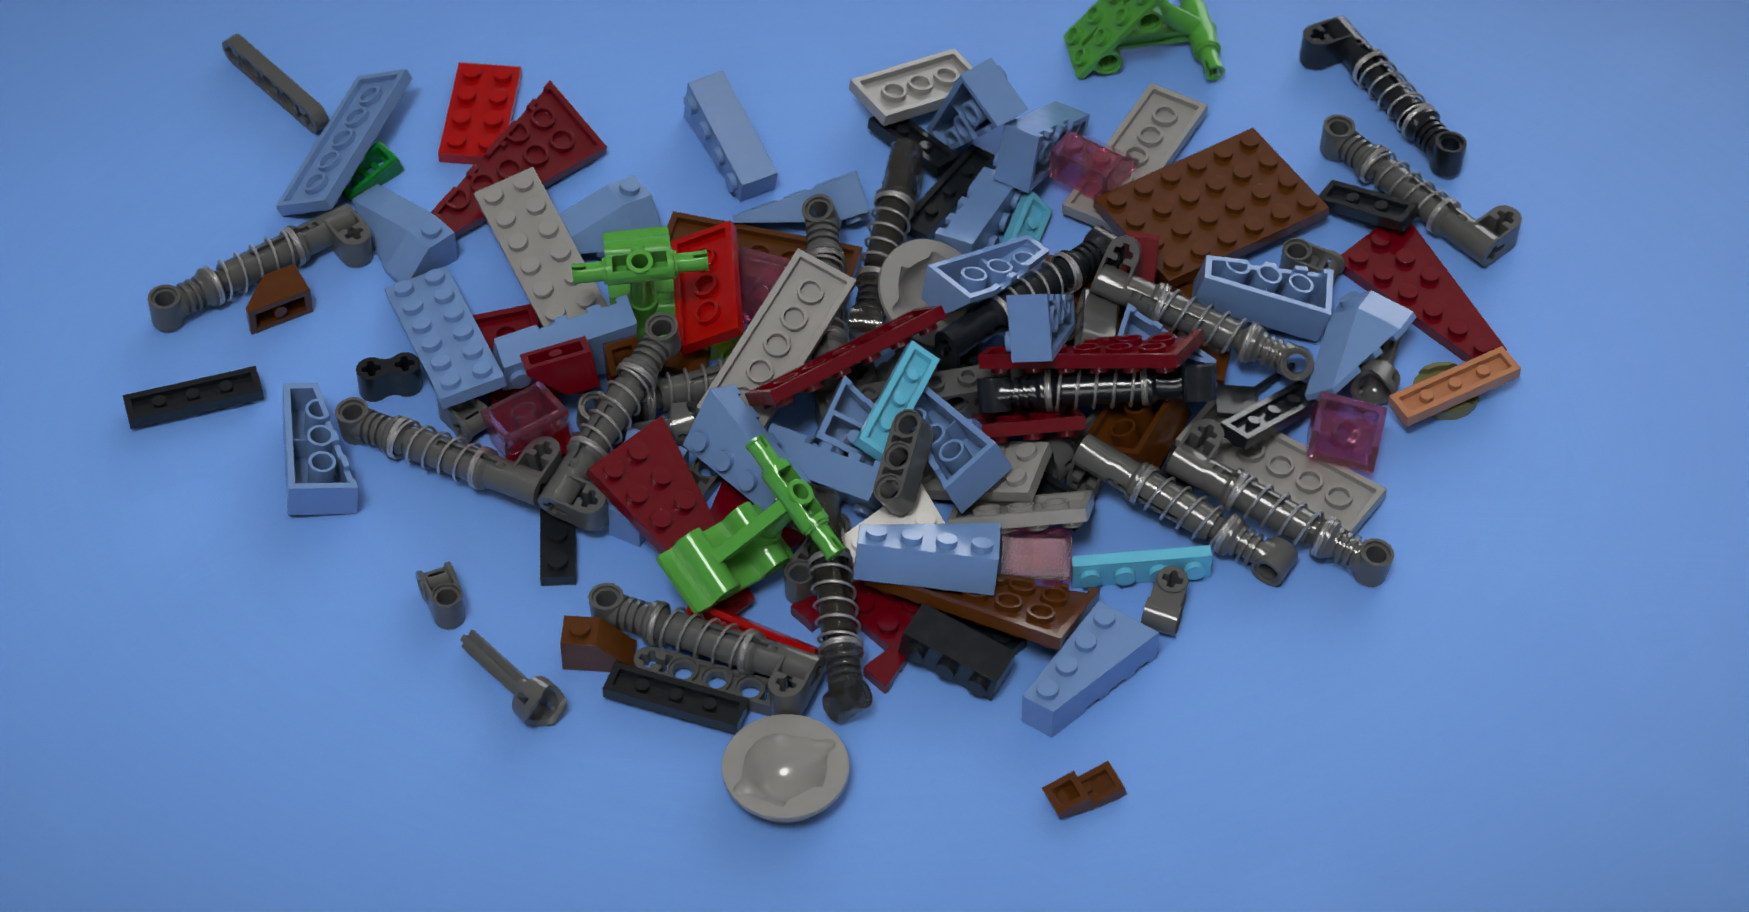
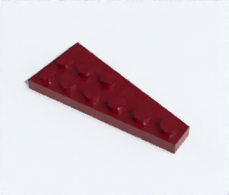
M550 80L544 86L543 92L536 99H532L526 106L525 112L517 120H513L485 151L484 157L476 166L473 165L466 172V177L457 187H453L431 213L435 214L455 232L456 239L486 222L475 200L474 192L531 167H534L544 188L605 155L607 146Z
M1412 222L1404 232L1378 226L1341 254L1346 262L1342 274L1364 290H1372L1413 311L1416 318L1412 324L1464 362L1501 346L1507 351L1506 347Z
M1193 329L1190 336L1176 338L1173 335V331L1160 332L1158 335L1148 337V340H1142V336L1138 334L1084 339V343L1067 347L1064 344L1053 361L1012 363L1011 352H1006L1005 345L986 348L978 355L979 369H991V373L996 374L1007 373L1011 369H1023L1024 373L1031 374L1042 372L1044 369H1056L1057 373H1072L1077 369L1089 368L1090 373H1105L1110 368H1122L1123 373L1141 372L1143 368H1155L1157 373H1170L1176 371V368L1185 362L1204 343L1203 329Z
M662 415L589 467L585 474L660 554L671 549L683 536L692 530L701 528L702 531H705L717 524ZM747 587L714 606L740 615L752 606L755 598L750 588Z

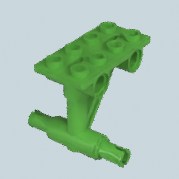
M1098 0L1064 34V40L1076 77L1081 80L1092 70L1104 75L1112 74L1119 70L1123 63L1119 50L1187 41L1191 45L1194 57L1202 63L1206 78L1208 80H1217L1221 78L1220 74H1225V69L1219 57L1221 46L1216 35V25L1211 21L1203 0H1180V7L1168 2V0Z
M666 226L603 233L605 257L602 258V261L571 263L573 285L604 281V284H608L610 305L616 304L615 298L627 294L637 321L636 337L638 343L645 333L644 325L646 320L651 315L665 312L670 313L676 318L673 279L679 277V273L709 271L707 249L676 253V250L671 249L669 231Z
M764 433L749 441L745 448L749 450L762 468V479L777 500L764 511L758 504L752 505L750 501L730 512L722 522L705 531H702L701 528L692 530L683 536L671 549L661 553L656 558L657 563L694 614L702 613L786 567L794 553L781 537L783 528L791 520L802 535L813 539L827 561L834 559L846 549L828 525L829 516L813 495L811 486L802 480L788 459L778 456Z

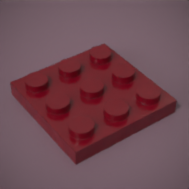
M1059 406L1057 413L1055 410L1052 413H1042L1039 409L1030 408L1008 412L971 414L972 423L996 443L1009 442V436L1018 435L1022 436L1023 440L1043 439V433L1051 432L1057 433V437H1073L1078 435L1077 430L1086 429L1085 415L1078 409L1074 411L1072 407Z

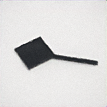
M1293 362L1288 364L1291 370L1295 368V363ZM1275 372L1254 387L1217 384L1218 399L1215 400L1217 415L1233 416L1258 402L1257 392L1283 375Z

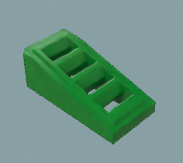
M379 140L369 148L365 159L359 164L351 177V182L356 186L352 189L346 186L342 194L352 202L351 199L376 184L383 185L404 171L399 158ZM373 168L374 171L370 174L367 170ZM362 174L365 179L360 181L356 176Z

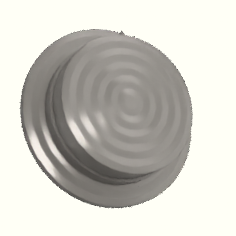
M915 239L896 247L884 260L878 276L879 298L888 321L915 308L931 307L921 299L927 265L962 255V253L943 242L931 239ZM979 303L951 314H946L947 318L936 323L938 329L919 336V333L908 337L909 340L935 349V334L979 307Z
M778 714L753 721L734 735L723 755L722 777L730 796L746 811L775 823H795L824 811L839 798L849 777V757L841 739L825 724L806 716Z

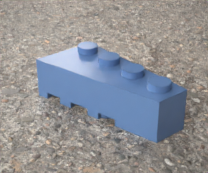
M990 57L960 74L928 125L927 130L932 136L954 150L1003 125L1029 109L1007 80V75L1003 68L996 65Z
M723 70L688 82L686 96L683 98L685 105L683 117L724 177L728 190L734 192L739 202L774 190L777 171Z
M1055 101L1004 123L1000 148L993 160V165L996 166L994 180L1029 193L1084 143L1090 114Z
M627 294L615 298L616 304L604 308L596 304L587 307L586 314L568 319L567 315L554 318L553 322L541 329L537 325H533L494 338L493 355L504 374L507 384L502 390L521 389L543 384L526 375L520 354L583 336L586 337L592 351L597 375L606 374L603 343L637 334V321Z
M1074 294L1006 295L1009 331L1005 332L1006 352H1011L1012 363L1053 361L1076 328Z
M926 385L913 410L933 429L934 436L928 455L929 463L938 476L943 488L962 514L1013 467L995 441Z
M771 423L768 433L775 435L780 442L779 448L787 458H793L818 492L823 493L822 498L837 506H840L842 502L853 506L852 511L866 518L884 506L877 500L873 492L880 461L875 460L873 464L864 459V456L852 451L846 457L842 450L830 443L820 441L818 446L813 445L814 440L809 436Z
M1001 523L859 525L853 579L994 596L999 564Z

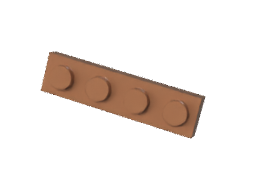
M1501 346L1389 395L1388 405L1404 425L1408 427L1519 378L1521 367Z

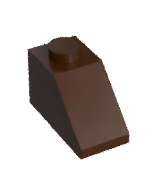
M295 264L264 274L245 308L249 331L252 335L313 312L310 289Z
M564 615L560 642L563 670L610 672L615 661L634 666L637 641L600 617Z

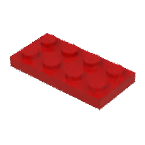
M458 63L438 152L439 162L478 164L484 157L485 151L513 121L522 78L521 67Z
M727 221L671 241V249L676 250V253L707 249L709 271L679 273V277L673 279L675 315L682 341L680 349L682 354L685 355L743 335L744 325L735 225L731 221Z

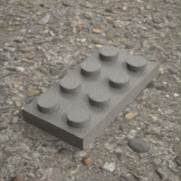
M954 48L850 79L849 90L883 126L939 110L960 74L973 68V66Z
M1009 441L997 443L1013 468L977 501L1032 502L1053 452L1049 442ZM927 459L921 480L926 492L932 500H951Z
M1093 490L1039 494L1034 496L1032 502L975 501L962 514L954 505L947 522L1001 523L1000 534L1013 532L1014 528L1028 527L1029 531H1041L1049 528V525L1062 524L1063 528H1076L1082 526L1083 522H1088L1095 504Z

